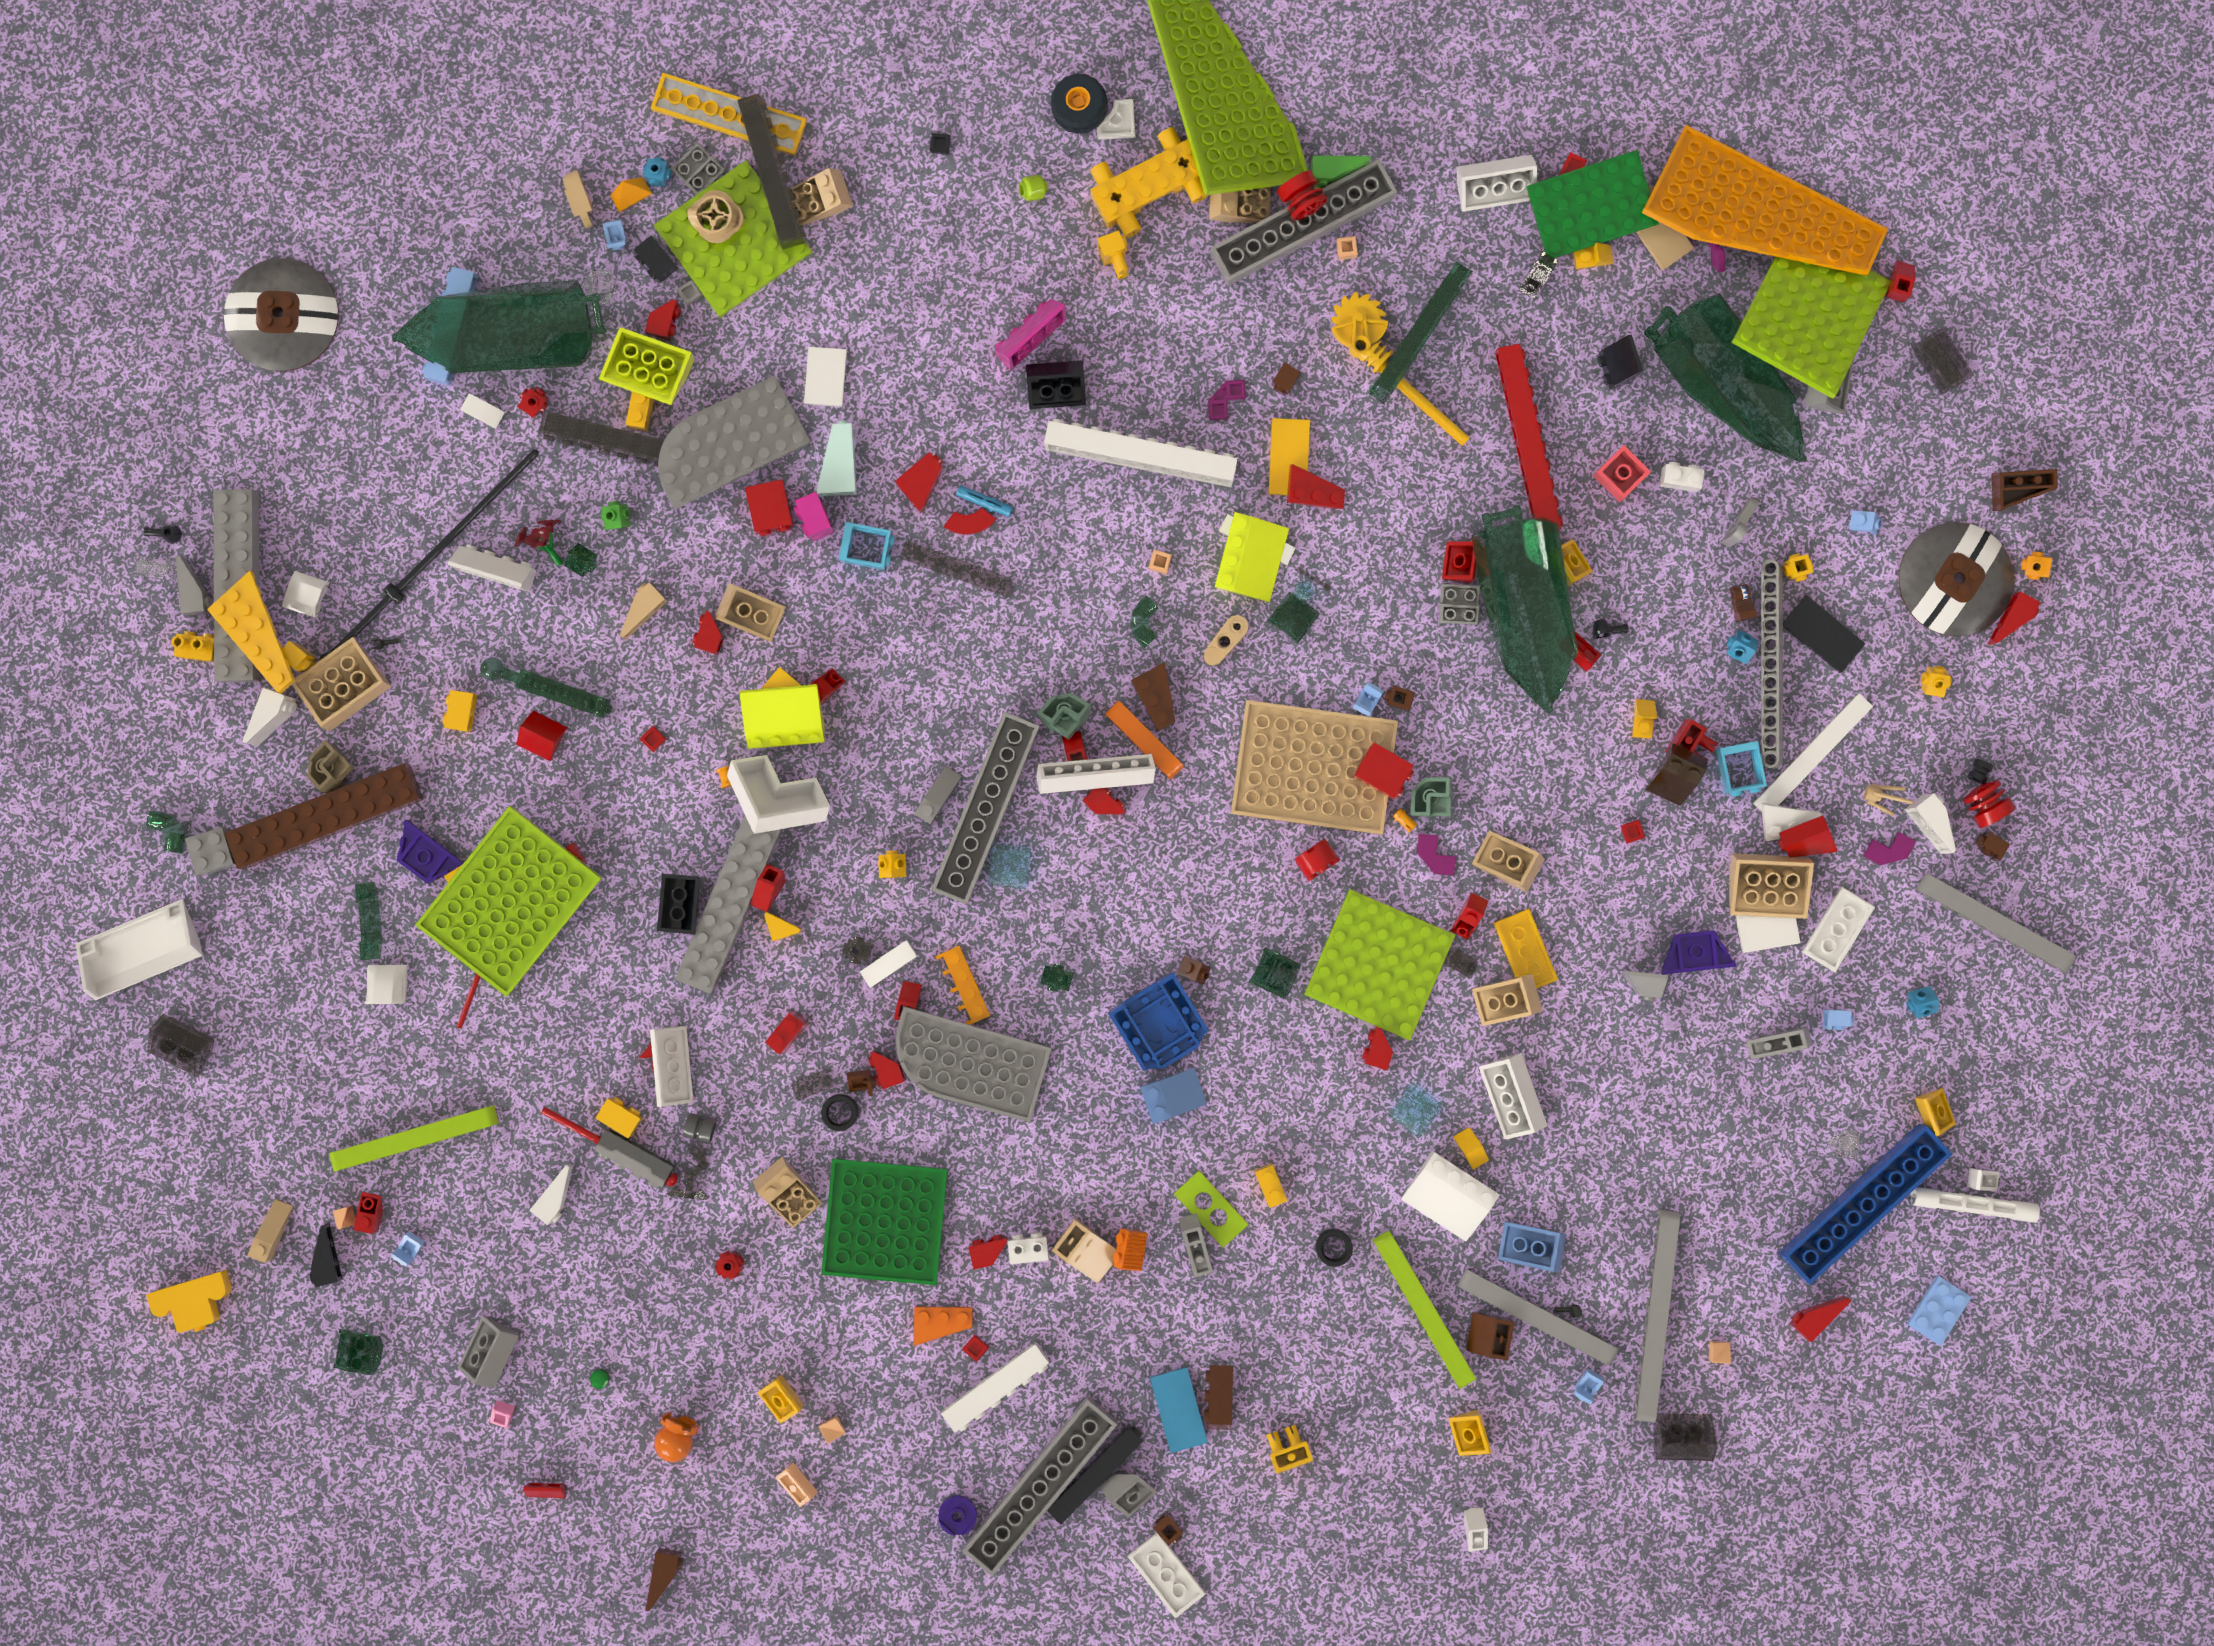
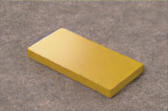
M1272 418L1268 495L1287 496L1291 464L1308 471L1310 420Z
M1530 909L1493 923L1515 977L1532 973L1536 989L1558 980Z

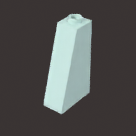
M837 421V424H832L817 487L819 497L857 494L854 431L852 423H848V421Z

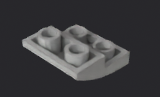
M698 142L671 167L672 172L695 195L707 188L725 171Z
M1441 583L1439 623L1478 625L1480 586Z

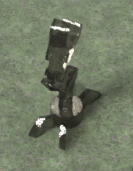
M696 1140L698 1148L695 1150L691 1144L687 1145L688 1150L698 1162V1165L690 1173L684 1170L685 1177L687 1178L686 1190H680L678 1187H675L668 1192V1196L677 1195L682 1198L708 1200V1196L703 1190L693 1191L695 1176L710 1166V1163L706 1161L705 1155L707 1154L703 1144L699 1140Z

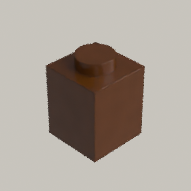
M1284 362L1272 382L1273 389L1279 394L1283 395L1285 393L1288 395L1300 376L1301 371Z

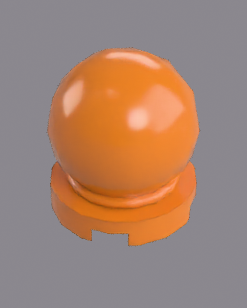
M665 1412L660 1421L664 1427L655 1436L654 1448L662 1460L672 1463L680 1462L692 1450L693 1439L691 1435L698 1433L700 1425H696L697 1421L683 1415L677 1418L671 1416L672 1412Z

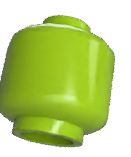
M1038 174L1023 177L1018 186L1020 196L1024 197L1026 201L1041 200L1048 191L1047 181Z

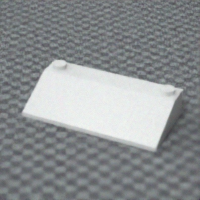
M183 899L76 943L83 991L94 1000L103 998L203 956L199 937Z

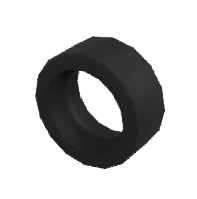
M837 1094L828 1098L821 1109V1117L824 1124L834 1131H845L852 1127L857 1121L859 1114L858 1105L855 1100L844 1094ZM837 1101L845 1102L851 1108L850 1119L844 1124L834 1123L829 1117V1108Z
M1328 1229L1319 1235L1316 1240L1315 1249L1323 1263L1328 1266L1337 1267L1349 1261L1352 1256L1353 1245L1345 1232L1339 1229ZM1332 1236L1341 1238L1345 1243V1252L1337 1259H1330L1323 1252V1243Z

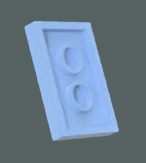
M1937 1275L1908 1320L1907 1325L1941 1346L1972 1297Z

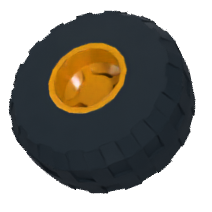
M1073 74L1063 78L1055 86L1051 95V110L1056 122L1064 130L1075 134L1088 133L1099 127L1102 121H1104L1108 110L1107 95L1097 79L1087 74Z

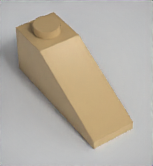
M650 582L641 585L633 599L620 636L625 640L668 602Z
M277 1199L274 1200L254 1237L247 1255L248 1257L264 1263L273 1260L293 1205Z

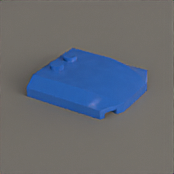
M1173 972L1158 979L1108 1012V1015L1143 1070L1166 1068L1198 1048L1201 1043L1200 1041L1205 1033L1208 1032L1207 1026Z

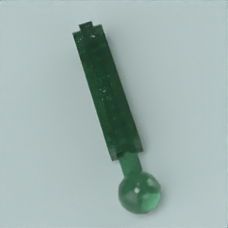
M496 657L486 658L480 665L481 675L488 681H496L502 678L516 683L515 687L604 719L606 714H611L613 708L610 706L611 700L523 669L519 673L505 668L502 661Z

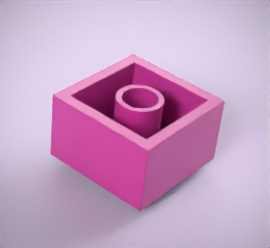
M817 492L795 500L797 506L794 507V510L800 521L803 520L804 522L801 526L807 538L811 537L813 541L835 533Z

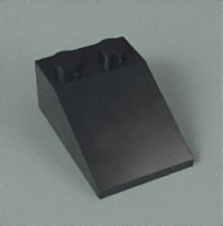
M1632 334L1602 349L1597 357L1599 367H1603L1605 373L1603 374L1604 383L1606 386H1609L1610 390L1632 383L1643 372Z

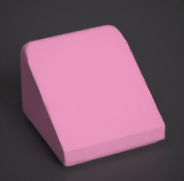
M497 1400L492 1408L490 1423L508 1428L515 1406Z

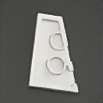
M1761 803L1764 838L1766 841L1781 839L1779 832L1822 816V813L1819 811L1793 809Z

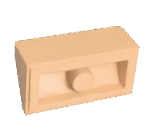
M794 1463L790 1464L775 1477L799 1507L803 1506L818 1493Z

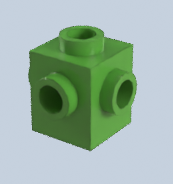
M613 501L608 502V506L601 507V518L604 522L605 530L631 527V514L627 504Z

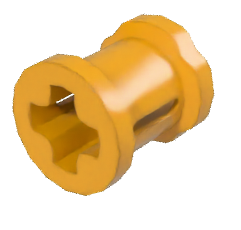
M729 766L716 770L722 783L720 785L721 789L732 786L727 777Z

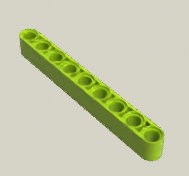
M492 1105L331 1152L329 1157L335 1172L499 1124L495 1106Z
M1387 1230L1372 1239L1431 1342L1434 1344L1438 1354L1444 1361L1452 1378H1454L1458 1388L1461 1389L1475 1381L1476 1378L1391 1232Z

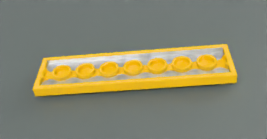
M663 72L651 105L652 111L792 156H796L807 123L806 118Z

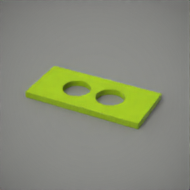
M1197 1171L1174 1193L1191 1214L1197 1213L1201 1225L1222 1248L1248 1226V1223L1200 1171ZM1205 1192L1211 1196L1212 1204L1209 1208L1200 1209L1196 1206L1195 1198L1199 1193ZM1215 1209H1222L1227 1214V1220L1221 1226H1216L1210 1221V1214Z

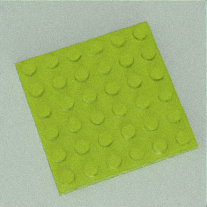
M747 160L654 224L658 233L719 318L813 253ZM712 190H719L728 194L735 204L740 207L745 218L744 225L722 243H711L705 240L691 225L687 216L688 209L705 193ZM721 203L722 212L729 214L727 205ZM703 220L705 228L711 230L710 222Z
M1349 889L1304 995L1410 1041L1455 934Z

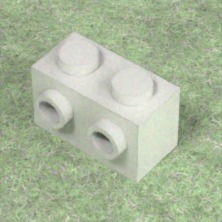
M1669 462V464L1662 467L1659 487L1698 492L1702 489L1705 470L1699 469V466L1696 465L1684 467L1680 466V463Z
M1042 1232L1031 1233V1237H1023V1234L1012 1235L1011 1239H1008L1010 1264L1049 1261L1047 1235H1043Z

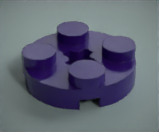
M960 1495L947 1498L939 1508V1524L950 1535L967 1534L976 1523L977 1510L974 1503L969 1498ZM961 1511V1516L963 1518L961 1520L959 1518L955 1520L953 1518V1512Z

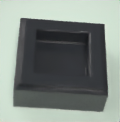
M932 133L930 153L949 155L951 135Z

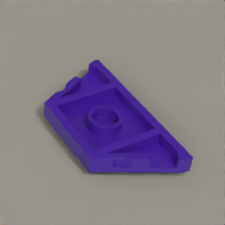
M405 819L397 862L427 884L444 877L463 865L464 862L409 820Z
M1714 930L1674 934L1661 970V975L1737 966Z

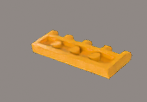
M960 945L935 956L936 960L944 957L948 970L943 971L942 974L944 976L951 973L956 987L950 989V992L959 991L964 1005L957 1008L959 1011L966 1008L971 1019L966 1021L965 1024L971 1025L991 1016Z

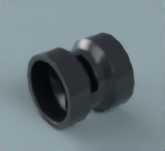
M1975 759L1972 764L1974 768L1969 771L1967 777L1984 784L1988 780L1987 773L1992 771L1993 765L1986 761Z

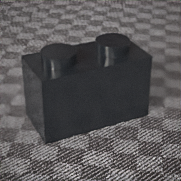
M652 235L634 249L637 254L635 258L641 266L645 264L649 268L647 273L653 280L658 279L661 283L678 269Z

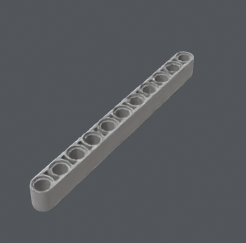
M1769 559L1761 567L1762 763L1768 768L1777 769L1783 763V569L1780 563ZM1775 564V565H1776V570H1775V572L1769 574V573H1768V568H1769V566ZM1775 583L1776 590L1772 593H1769V585ZM1775 602L1776 609L1772 612H1769V604ZM1775 621L1776 628L1773 631H1769V623ZM1775 640L1776 647L1773 650H1769V642ZM1775 659V660H1776V666H1775V668L1769 669V668H1768V663H1769V661ZM1775 678V687L1769 688V680ZM1774 697L1776 705L1770 708L1768 701ZM1771 717H1775L1776 724L1770 727L1768 720ZM1771 736L1776 737V743L1773 746L1768 744V739ZM1771 755L1776 756V762L1773 765L1768 763V758Z
M1667 1210L1658 1211L1659 1220H1657L1655 1231L1657 1239H1654L1653 1248L1655 1255L1654 1259H1652V1278H1650L1648 1289L1650 1297L1647 1298L1646 1306L1648 1314L1647 1317L1645 1316L1644 1330L1646 1331L1642 1339L1641 1349H1643V1355L1640 1356L1639 1364L1641 1372L1638 1374L1637 1388L1639 1389L1634 1406L1636 1407L1634 1420L1655 1423L1657 1417L1680 1224V1213Z

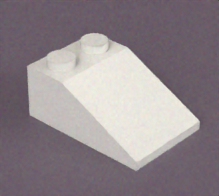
M263 688L242 742L259 746L295 712L297 708L296 699Z
M1934 793L1922 795L1904 810L1940 854L1954 853L1956 848L1947 809L1943 805V799Z

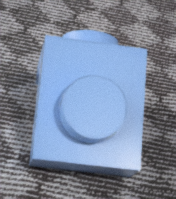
M622 219L602 223L607 240V249H623V245L627 243Z
M1852 510L1849 529L1851 531L1870 532L1873 535H1877V531L1881 528L1882 520L1876 512Z
M1367 682L1352 708L1369 717L1384 691L1379 689L1378 686Z
M408 1231L391 1257L407 1267L417 1257L425 1241Z
M1587 1368L1575 1385V1396L1581 1401L1591 1404L1595 1393L1604 1383V1377Z

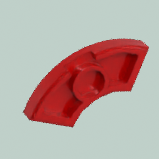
M983 508L970 515H961L954 511L943 528L956 534L969 535L986 530L997 519Z

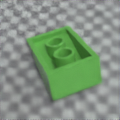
M1313 156L1310 170L1318 181L1313 189L1324 188L1370 163V156Z

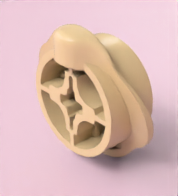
M719 190L705 193L687 211L691 225L705 240L711 243H722L728 240L745 222L740 207L735 204L728 194ZM721 203L727 205L729 214L722 212ZM703 220L710 222L711 230L705 228Z

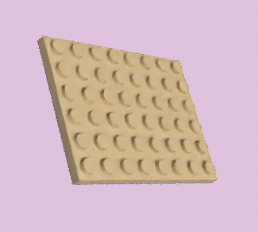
M1246 700L1231 814L1383 835L1388 797L1354 778L1353 775L1373 742L1394 753L1398 721Z

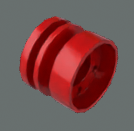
M1311 170L1292 177L1277 190V194L1284 204L1292 202L1287 207V211L1292 213L1291 218L1293 221H1298L1314 214L1328 201L1327 196L1322 194V188L1313 189L1318 181Z
M1999 779L1976 787L1962 799L1964 804L1973 802L1967 807L1969 811L1979 809L1973 816L1979 828L1999 821L2016 809L2010 797L1999 798L2005 792L2004 788L1997 789L2001 785Z

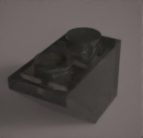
M1542 251L1519 291L1535 300L1557 265L1558 260Z

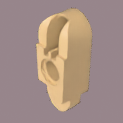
M579 171L569 172L563 178L566 189L565 194L574 217L580 215L585 228L588 229L593 227L589 212L593 210V206Z
M1234 615L1226 621L1204 651V662L1207 665H1219L1243 639L1248 631V622L1244 617ZM1235 623L1240 624L1241 628L1239 630L1233 628ZM1227 638L1230 644L1227 647H1222L1219 644V640Z

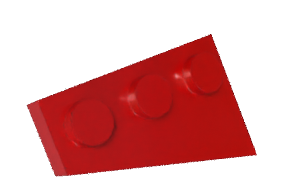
M1290 465L1287 503L1344 509L1345 489L1298 466Z

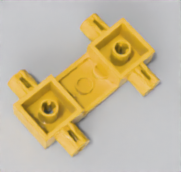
M1174 127L1165 129L1157 136L1165 150L1164 152L1114 177L1108 163L1101 162L1090 170L1097 183V186L1090 189V196L1107 228L1118 224L1125 238H1130L1142 230L1135 214L1141 212L1143 206L1173 191L1176 194L1184 189L1193 204H1197L1209 196L1204 194L1189 140L1187 139L1182 142ZM1180 164H1186L1187 167L1184 168V166H1180ZM1113 198L1119 199V202L1113 201Z

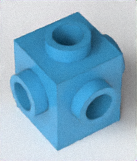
M660 157L648 158L647 164L643 166V175L647 182L655 187H660V185L667 186L672 174L668 163Z
M1738 630L1735 636L1731 635L1726 643L1728 646L1726 654L1735 660L1747 664L1756 652L1759 640L1753 638L1748 633Z
M1931 986L1908 992L1906 1005L1909 1012H1913L1916 1019L1939 1012V999Z

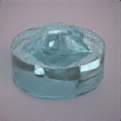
M1307 582L1297 583L1294 589V595L1302 601L1310 600L1314 593L1313 587Z

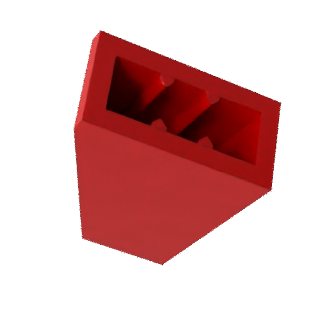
M930 452L895 480L899 489L920 513L924 510L943 471L941 466L942 460L936 454L933 456Z
M1823 815L1779 832L1781 840L1778 843L1782 852L1786 851L1789 858L1838 851Z

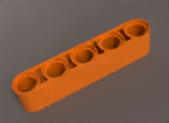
M1119 700L1105 713L1144 754H1152L1154 764L1170 780L1184 767Z

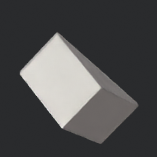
M1969 1168L1967 1187L1976 1190L1997 1191L1999 1172Z

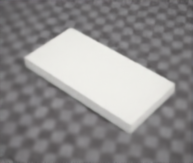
M1840 887L1803 948L1802 953L1831 971L1836 972L1875 907L1847 889Z
M686 1026L650 1030L657 1107L694 1102Z
M1157 1532L1127 1555L1175 1618L1206 1595V1592L1175 1552Z

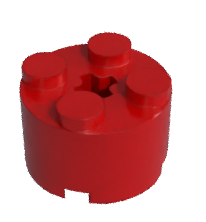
M1325 838L1294 859L1308 882L1318 876L1317 871L1321 874L1329 869L1328 864L1333 866L1340 861Z

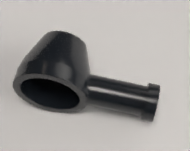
M173 524L166 525L163 529L145 527L143 531L146 537H162L171 544L177 543L182 537L181 529ZM171 530V534L167 536V531Z
M1600 619L1593 623L1594 639L1629 632L1628 624L1610 627L1605 619Z

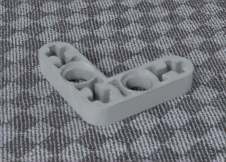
M1753 497L1748 499L1737 516V521L1731 525L1722 539V544L1730 548L1744 537L1749 529L1746 523L1760 502Z

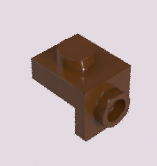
M1184 955L1177 973L1203 985L1209 977L1211 967Z
M870 1070L847 1072L849 1092L868 1090L869 1096H873L872 1089L876 1088L875 1077H871Z

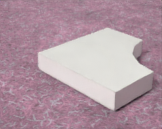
M1133 99L1114 100L1113 109L1100 126L1097 127L1098 140L1135 138Z

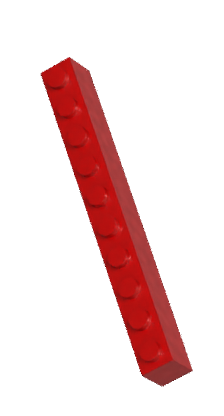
M1520 343L1496 349L1495 355L1535 534L1540 536L1558 532L1561 530V526H1563V520L1557 511L1559 502L1557 496H1554L1553 493L1555 488L1554 480L1549 476L1550 462L1545 458L1546 444L1545 441L1541 440L1542 426L1540 422H1537L1536 418L1538 408L1536 404H1533L1532 400L1534 391L1532 385L1529 386L1528 382L1530 373L1528 367H1525L1524 364L1526 359L1525 351L1523 348L1521 349Z

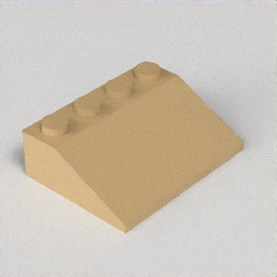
M354 637L296 677L295 682L292 683L320 727L329 732L392 687L382 671Z
M1731 853L1729 871L1730 915L1807 919L1814 862L1809 857L1789 858V856Z

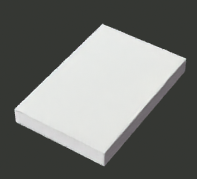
M808 347L804 404L843 407L846 349Z
M1735 915L1742 953L1800 943L1796 918Z

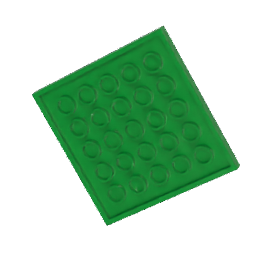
M832 1158L821 1275L937 1285L948 1169Z

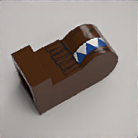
M1743 584L1731 587V602L1736 622L1757 617L1748 585Z

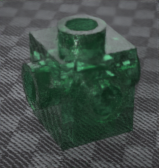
M578 543L568 552L564 566L584 577L587 573H592L597 566L595 561L598 555Z
M1055 963L1053 967L1045 965L1040 984L1046 985L1047 990L1058 992L1059 989L1069 991L1074 973L1064 970L1065 966Z

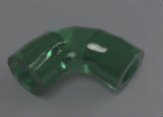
M1147 595L1132 610L1130 618L1131 632L1143 649L1158 637L1150 628L1149 620L1159 608Z
M151 810L147 816V828L161 831L164 834L165 843L163 851L183 854L185 833L181 824L172 815Z

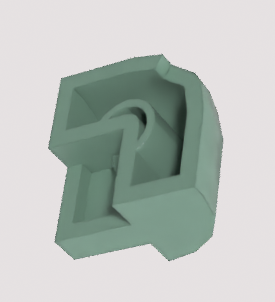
M1072 693L1058 696L1053 695L1037 715L1053 733L1058 732L1069 740L1078 728L1082 729L1087 722L1091 712V704Z
M1450 777L1424 778L1417 783L1411 795V816L1452 817V779Z

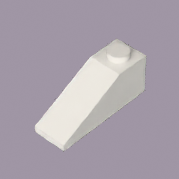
M567 1164L529 1210L546 1225L552 1222L556 1223L562 1216L560 1212L564 1208L573 1167L571 1164Z

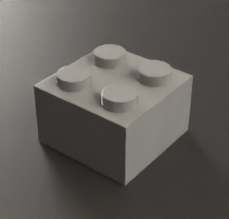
M220 827L185 839L196 876H205L236 866L224 834L230 831L229 828Z

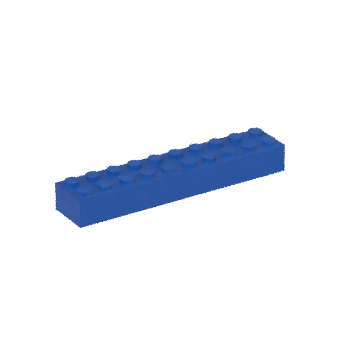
M1918 1124L1778 1252L1779 1256L1804 1283L1811 1285L1953 1154L1927 1125Z

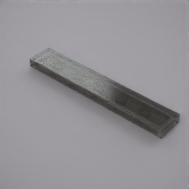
M907 540L900 555V559L1004 597L1008 596L1014 580Z

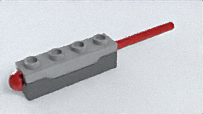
M546 1107L542 1109L541 1114L595 1142L597 1145L595 1151L598 1152L599 1157L615 1161L614 1165L624 1170L625 1168L631 1170V1174L639 1179L643 1177L649 1180L648 1183L651 1186L659 1188V1186L664 1187L665 1185L674 1186L677 1183L678 1177L676 1173L672 1174L676 1165L617 1132L606 1129L602 1137Z

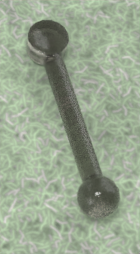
M1297 567L1296 572L1298 574H1303L1321 585L1325 591L1331 590L1330 584H1324L1305 572L1303 567Z

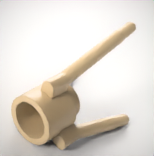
M1872 783V785H1867L1863 799L1867 800L1866 804L1873 805L1891 816L1894 813L1876 803V801L1880 802L1883 797L1913 804L1912 800L1884 794L1882 791L1906 790L1905 787L1884 786Z

